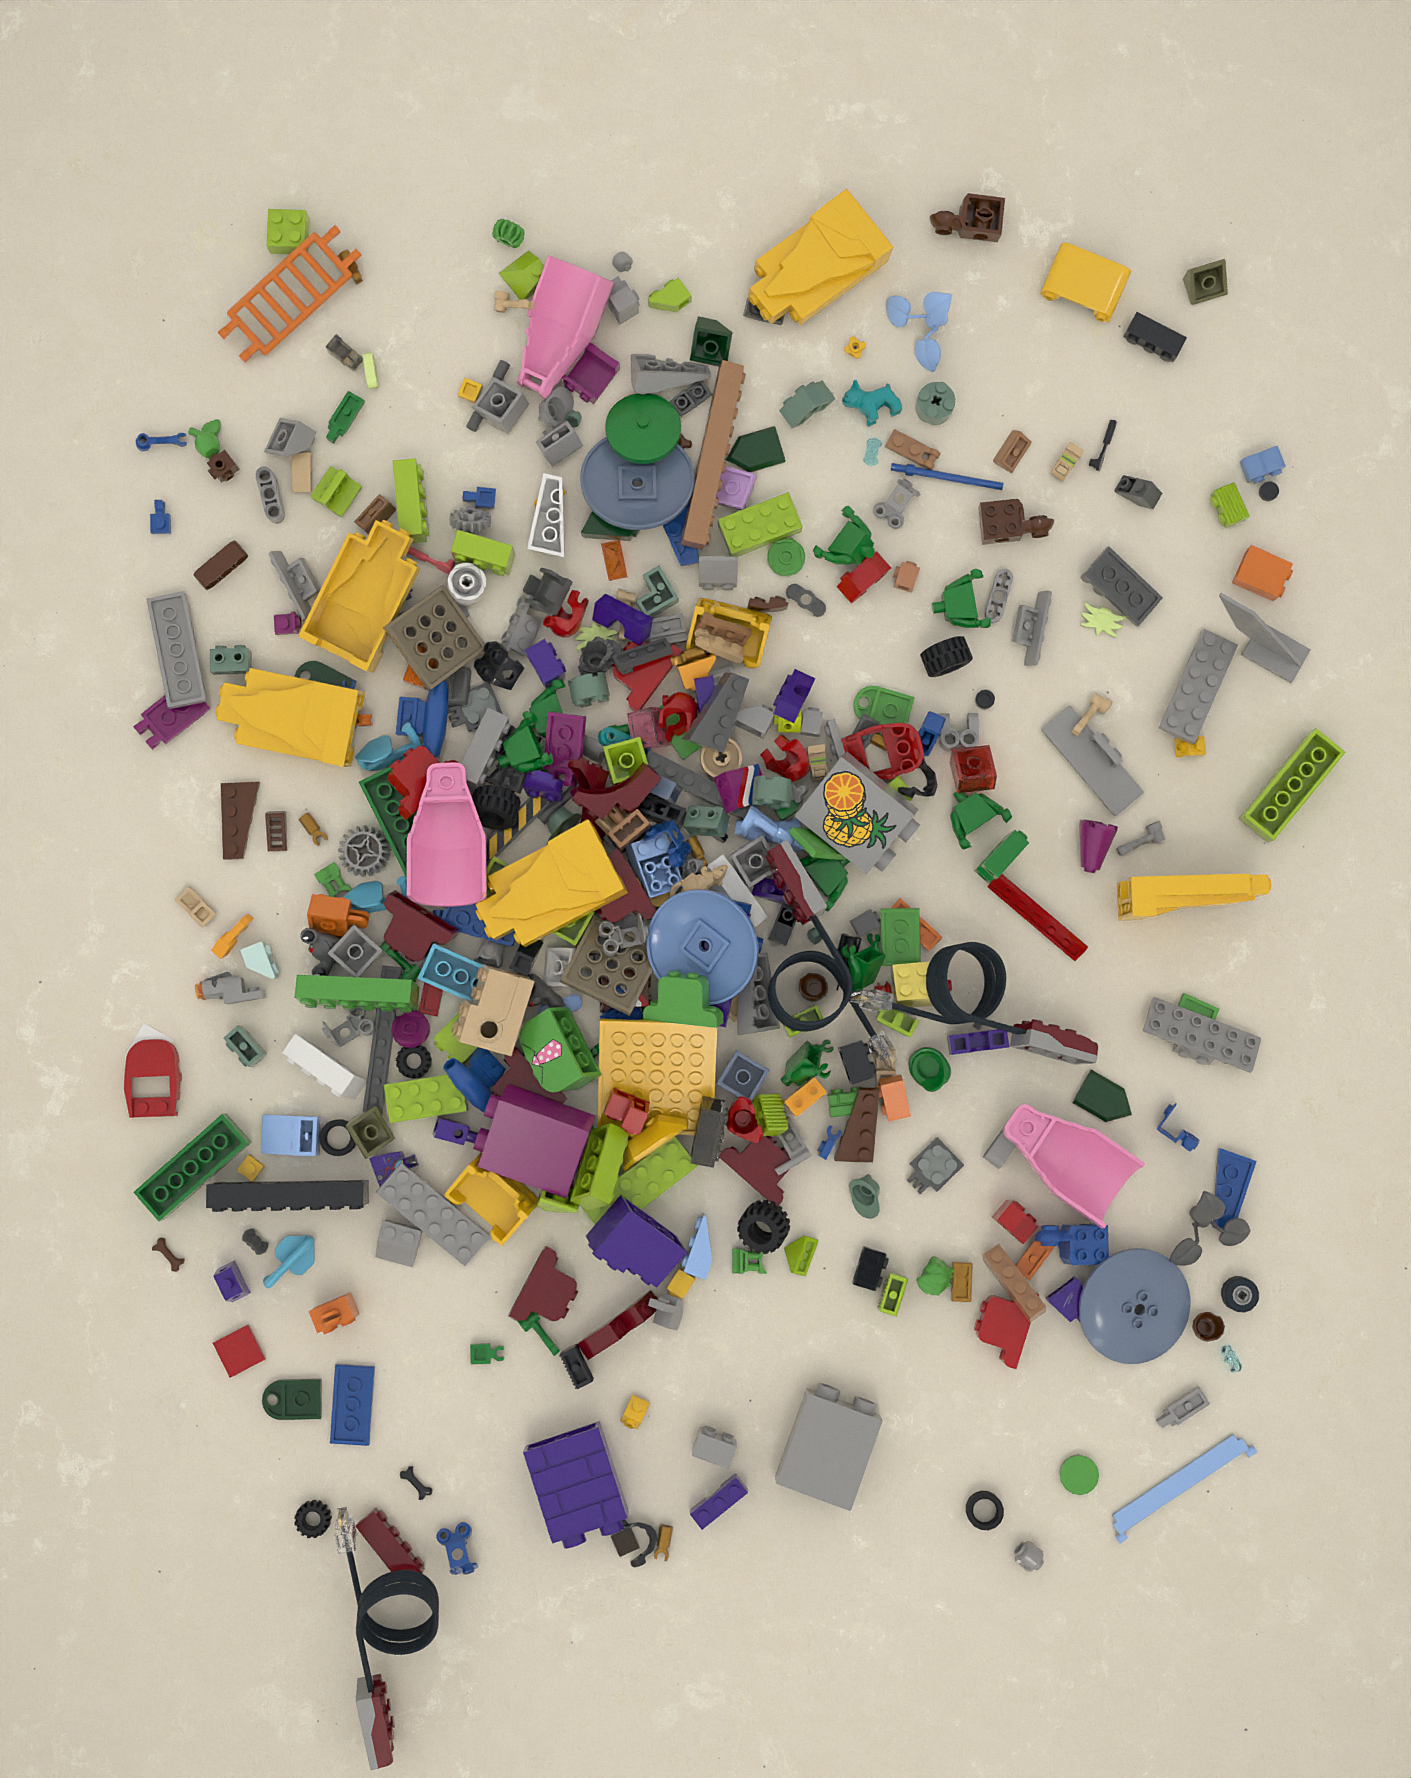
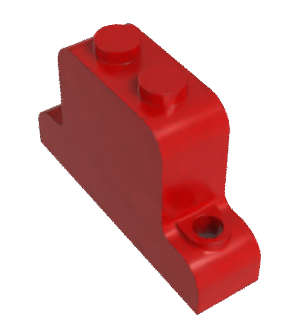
M629 641L623 648V651L641 645ZM671 645L673 654L633 667V672L622 675L615 664H612L614 678L631 690L626 700L629 703L630 709L638 714L673 668L674 665H672L670 657L682 654L683 650L676 645Z
M418 746L414 750L410 748L403 754L405 758L402 761L397 759L390 766L392 770L388 774V781L404 797L399 802L398 810L405 820L419 808V802L427 782V769L432 764L440 763L424 746ZM446 760L444 763H458V762L455 761V760H449V761Z
M990 1295L986 1298V1301L983 1300L979 1310L982 1312L980 1320H976L974 1330L982 1342L1002 1348L999 1359L1007 1367L1017 1369L1031 1323H1029L1014 1301Z

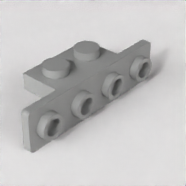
M271 551L269 556L272 565L277 569L281 582L285 585L290 599L293 600L297 608V613L303 620H306L311 610L307 600L320 592L316 580L304 558H299L289 565L281 551Z
M1048 590L1038 592L1035 608L1026 605H1019L1012 642L1027 647L1024 661L1025 666L1038 665L1040 660L1041 645L1044 640V630L1051 604L1052 592Z
M523 594L518 599L517 609L509 619L510 624L507 631L502 635L501 644L508 651V654L511 649L523 656H527L525 650L531 647L542 623L538 619L526 614L530 605L524 601L526 598L533 599V596L530 594Z

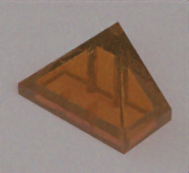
M620 540L602 543L601 546L609 581L626 578L627 573Z

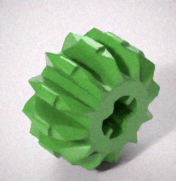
M500 219L494 224L492 235L497 242L508 247L517 248L523 242L525 232L520 225L509 220Z

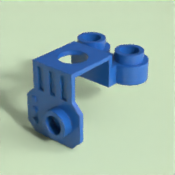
M673 820L653 825L645 831V835L642 838L643 841H648L659 834L668 832L672 839L667 850L670 864L674 868L683 866L686 862L685 856H688L691 852V846L688 842L683 841L684 837ZM673 829L677 832V839L673 835Z
M1176 1102L1173 1106L1169 1104L1163 1112L1165 1116L1157 1130L1175 1143L1178 1139L1182 1140L1181 1145L1188 1151L1195 1150L1200 1140L1193 1134L1182 1129L1177 1138L1161 1128L1177 1105Z
M465 1522L459 1523L453 1534L449 1529L443 1528L436 1535L437 1541L446 1547L451 1569L450 1573L452 1575L460 1573L464 1575L470 1574L479 1567L477 1563L469 1561L466 1539L471 1536L472 1528ZM466 1527V1531L460 1533V1528ZM443 1533H447L445 1539H441ZM457 1548L463 1551L462 1558L454 1560L452 1552Z

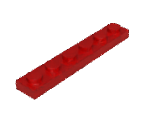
M1001 874L997 879L994 878L987 886L1072 960L1076 961L1087 950L1088 946L1005 875Z

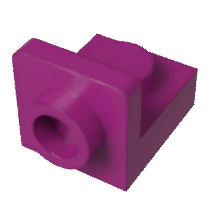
M295 611L291 612V614L274 615L275 635L299 633L301 617Z

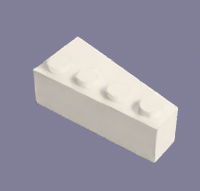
M543 473L527 549L564 557L562 477Z
M298 1034L293 1036L282 1052L287 1056L286 1060L295 1066L297 1064L300 1065L302 1072L308 1076L314 1075L317 1077L316 1082L324 1087L326 1085L331 1087L330 1092L338 1097L342 1095L355 1100L367 1082L365 1078L354 1075L352 1069L341 1063L338 1064L337 1059L327 1053L324 1054L322 1049Z

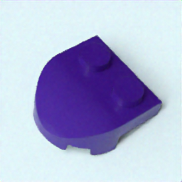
M534 770L533 773L527 772L523 789L529 797H543L552 803L557 801L563 802V780L553 779L552 774Z

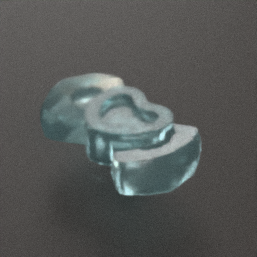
M878 438L867 440V451L863 461L869 466L879 463L877 455L878 448L882 446V442Z
M1230 1345L1222 1346L1221 1355L1225 1358L1224 1362L1229 1364L1230 1371L1232 1373L1240 1372L1242 1364L1239 1362V1358L1234 1350H1232V1347Z

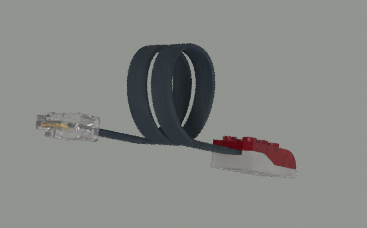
M786 840L767 852L768 855L765 856L774 877L773 883L777 889H781L784 895L782 897L787 906L790 905L792 907L795 920L801 922L802 925L812 921L834 958L819 951H803L784 960L776 969L768 986L770 1008L776 1018L786 1027L796 1031L808 1032L830 1024L838 1017L847 1003L850 1002L871 1037L866 1042L870 1053L875 1060L879 1058L884 1068L887 1069L897 1062L891 1051L894 1046L884 1030L876 1034L858 1002L853 999L850 971L818 919L824 913L827 905L791 845ZM800 962H813L825 967L831 972L843 991L840 1007L830 1016L817 1021H801L790 1016L779 1003L775 989L777 976L784 969Z
M966 942L947 946L940 949L932 957L926 973V989L933 1007L941 1015L894 1003V994L877 989L869 991L858 990L853 991L850 1001L859 1003L860 1008L879 1013V1011H891V1009L952 1025L974 1022L1012 1033L1010 1047L1075 1065L1097 1062V1042L1083 1035L1076 1034V1030H1061L1058 1025H1043V1021L1032 1019L1031 1022L1022 1021L1021 1024H1014V1026L985 1019L997 1009L1004 996L1006 970L999 954L991 947L982 943ZM958 950L973 955L980 963L984 973L982 998L971 1014L958 1007L948 988L947 974L949 964Z
M347 1507L337 1508L338 1519H336L334 1536L338 1554L347 1553L358 1605L356 1637L365 1677L357 1678L356 1706L370 1770L387 1767L393 1763V1728H395L394 1717L390 1716L389 1712L391 1711L390 1698L386 1699V1694L388 1693L387 1683L382 1680L381 1674L371 1675L364 1640L376 1650L393 1655H406L424 1649L433 1641L437 1634L439 1596L434 1583L427 1576L412 1570H397L381 1575L373 1580L361 1593L353 1551L356 1550L357 1530L354 1517H349ZM412 1595L424 1600L431 1608L432 1615L426 1622L417 1627L398 1630L376 1623L368 1615L367 1611L374 1604L387 1597Z

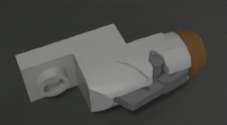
M224 972L200 981L199 984H195L197 999L202 1000L222 999L223 997L224 1004H234L266 998L265 990H259V987L248 988V992H246L244 979L235 975L232 976L230 972Z

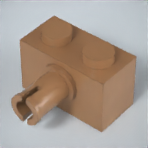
M614 805L608 813V816L616 824V827L608 833V838L620 852L650 828V823L638 809L628 817H625Z

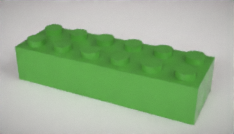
M297 975L294 998L307 1008H317V1005H321L326 1009H336V1006H343V1009L355 1010V1007H362V1010L365 1011L381 1008V1011L385 1012L400 1009V1012L411 1013L412 1010H418L420 987L413 980Z

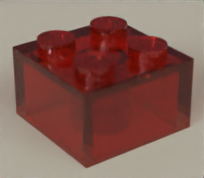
M990 745L952 749L950 766L957 793L995 789L997 774Z

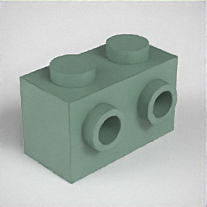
M220 645L215 646V649H210V672L213 675L246 674L249 668H252V651L246 648L245 645H235L234 648Z
M689 806L683 827L690 835L724 837L730 816L728 813L726 814L725 809L721 806Z
M237 1025L223 1038L227 1042L226 1046L232 1052L235 1051L238 1054L239 1061L245 1067H254L267 1055L264 1049L242 1025Z

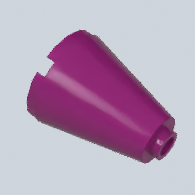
M1080 819V862L1085 872L1095 873L1096 870H1100L1117 833L1118 826L1112 824L1107 826L1103 822Z

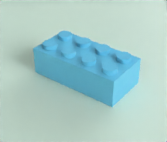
M433 943L418 979L462 999L472 1001L471 992L478 983V979H476L477 972L483 965Z

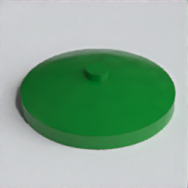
M650 393L632 394L619 400L609 411L605 423L606 438L612 450L621 458L638 464L654 463L667 457L676 448L681 436L680 417L674 406L658 395Z

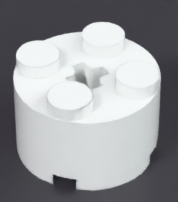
M471 563L456 565L449 573L446 581V589L455 602L462 606L476 603L481 598L486 586V577L483 571ZM465 582L466 585L469 584V586L466 587L465 585H462V583Z

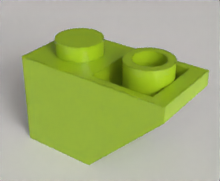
M679 277L675 280H669L664 285V288L660 291H653L648 298V306L650 308L677 312L692 302V295Z

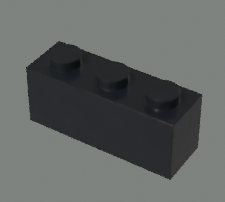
M1136 312L1123 336L1129 343L1142 346L1146 352L1155 353L1166 362L1175 361L1187 339L1186 336L1139 312Z

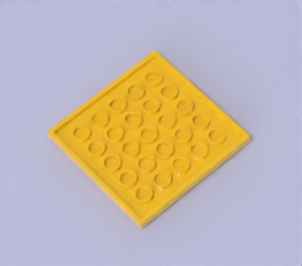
M600 1019L599 1070L602 1075L598 1079L597 1127L611 1123L621 1128L622 1121L618 1119L617 1121L611 1120L604 1114L607 1101L615 1087L650 1102L647 1119L658 1114L686 1118L688 1128L678 1135L713 1136L717 1028L652 1020Z

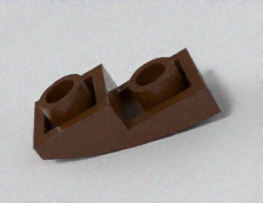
M780 596L770 597L769 603H765V600L760 597H755L754 599H749L747 608L761 612H778L787 610L789 602H786V599Z

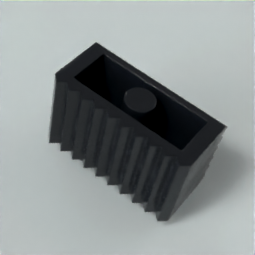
M863 1246L852 1284L872 1291H876L877 1287L880 1288L883 1277L880 1276L881 1271L886 1269L889 1260L886 1257L887 1254Z
M574 1344L562 1350L559 1357H562L561 1360L565 1364V1368H567L566 1371H568V1375L572 1379L571 1382H574L575 1389L593 1382V1375L578 1345Z

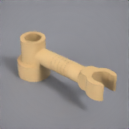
M495 291L494 311L505 313L506 308L534 309V302H529L526 299L509 300L510 293Z
M618 589L616 599L631 607V605H635L637 594ZM620 624L618 640L626 641L624 637L625 630L622 624Z
M1095 693L1090 700L1091 707L1073 728L1072 733L1078 737L1098 710L1105 714L1113 702Z

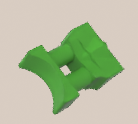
M335 862L314 874L317 881L326 888L329 897H336L342 891L352 890L350 885H346L341 878V870ZM332 881H335V883L339 887L337 891L333 887L331 883Z
M732 1249V1273L743 1274L747 1271H758L759 1274H767L761 1264L763 1252L758 1254L756 1251ZM748 1259H758V1263H748Z

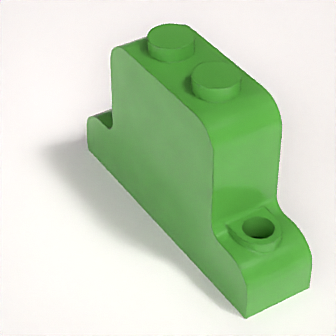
M670 970L667 975L659 979L658 1000L650 1001V1005L643 1011V1020L717 1028L723 1024V1012L719 1008L709 1005V981L705 976L699 975L698 972L682 974L679 970Z

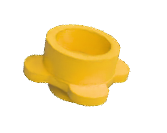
M852 336L849 338L848 345L844 347V352L858 359L861 357L862 350L866 348V343L864 341L860 342L856 337Z

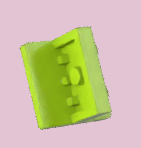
M330 466L310 497L336 515L343 517L362 486L349 478L348 474L342 469L338 471Z

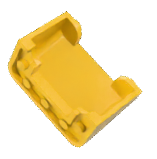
M1064 242L1061 243L1040 294L1049 301L1058 299L1060 296L1094 310L1093 314L1098 321L1110 322L1129 279L1131 270L1117 262Z
M699 598L695 606L685 649L696 647L695 626L701 621L703 613L707 612L715 618L751 629L752 635L742 647L744 658L742 662L748 668H759L772 616L764 612L708 598Z
M480 1153L466 1167L444 1196L454 1205H461L465 1202L493 1227L490 1231L493 1241L503 1246L536 1208L538 1198L521 1182L478 1167L482 1155Z

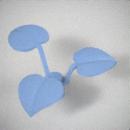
M928 293L923 302L924 310L928 314L910 315L911 305L906 298L896 295L889 297L886 300V311L890 322L894 326H905L908 318H926V324L932 330L925 336L924 340L920 339L916 342L915 355L918 362L925 369L932 372L936 371L941 357V349L939 344L934 339H929V337L938 331L939 326L947 323V314L952 294Z

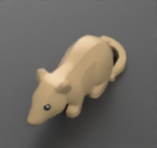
M721 865L710 872H707L708 868L706 866L702 867L700 870L701 874L695 875L691 873L684 880L674 884L670 889V896L677 895L675 892L680 886H683L681 892L693 889L709 890L715 884L721 886L728 866Z

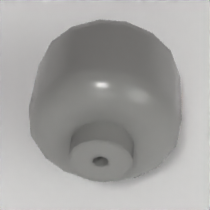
M625 252L617 253L612 260V265L618 272L629 271L633 263L632 258Z

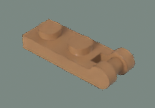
M896 429L893 430L885 445V448L929 470L933 469L935 460L941 454L938 450L930 448ZM924 453L929 455L927 460L922 458Z
M707 612L703 613L701 621L695 626V630L698 628L708 630L710 635L719 636L742 647L752 635L750 628L715 618Z

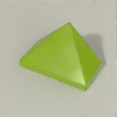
M803 1235L784 1247L791 1273L806 1277L819 1240Z

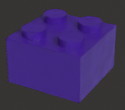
M543 639L525 650L529 661L545 688L552 685L551 682L554 680L566 678L564 674L567 672L561 659L557 660L555 658L557 653L551 642L547 643Z

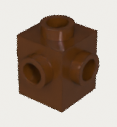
M226 450L219 454H214L210 457L209 462H207V465L210 467L208 472L214 480L218 478L221 483L232 479L234 473L240 470Z

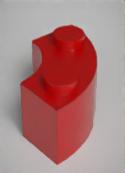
M876 551L871 558L865 557L861 564L851 573L847 571L840 577L841 582L836 587L852 604L866 593L870 586L877 583L891 567Z

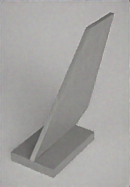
M1220 593L1219 597L1235 627L1250 638L1241 655L1287 682L1292 683L1311 649L1267 625L1253 610Z

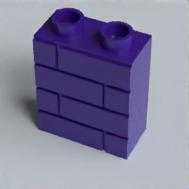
M600 1421L525 1446L523 1454L552 1544L562 1541L564 1549H568L586 1542L584 1534L586 1532L599 1528L601 1535L607 1536L624 1529L622 1520L628 1519L629 1511Z

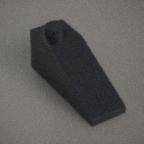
M649 794L636 808L644 817L657 824L673 820L679 830H681L686 817V808Z

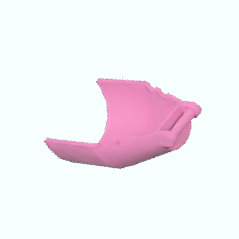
M548 255L531 301L534 302V309L528 310L530 322L529 328H526L525 333L528 335L527 346H524L522 367L517 381L519 386L528 387L538 392L544 398L551 394L553 386L558 384L564 374H566L594 339L615 282ZM532 375L543 380L542 384L539 385L531 381Z

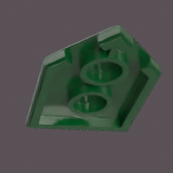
M775 426L739 436L726 461L743 468V470L749 473L785 463L784 453Z
M1090 1069L1072 1103L1104 1122L1132 1115L1125 1089Z

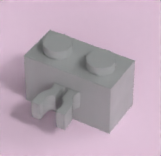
M565 421L558 427L552 425L553 430L549 433L545 430L542 432L544 436L536 441L544 457L552 467L583 446L568 421Z

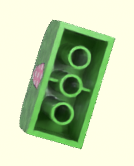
M569 1007L547 1008L526 1022L522 1027L520 1044L525 1053V1058L533 1069L534 1077L545 1090L549 1092L578 1090L602 1075Z

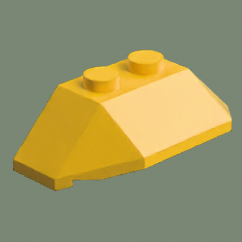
M658 1114L655 1117L651 1116L646 1119L639 1135L635 1133L628 1135V1145L625 1148L623 1160L624 1171L687 1129L688 1121L686 1118Z

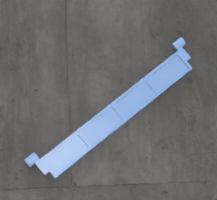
M1233 1434L1114 1513L1113 1517L1116 1522L1113 1523V1526L1119 1533L1115 1537L1119 1544L1128 1539L1124 1533L1126 1530L1244 1451L1248 1457L1257 1453L1254 1446L1248 1448L1242 1438L1237 1440Z

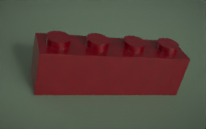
M373 1509L356 1524L355 1527L391 1572L397 1570L424 1572L425 1568L423 1567L424 1562L419 1556H414L411 1552L412 1547L407 1541L403 1542L399 1537L400 1532L394 1525L391 1526L387 1522L388 1518L382 1510Z

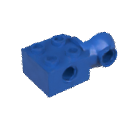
M1094 1223L1062 1224L1060 1229L1058 1225H1042L1041 1230L1034 1238V1241L1041 1242V1246H1058L1060 1259L1064 1264L1098 1265L1109 1257L1108 1225L1103 1229Z

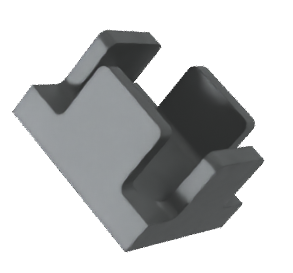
M541 567L539 571L544 574L542 579L540 580L534 575H530L523 588L524 593L533 596L532 600L526 598L524 602L529 604V607L533 610L557 616L573 582L568 578L561 577L552 570Z

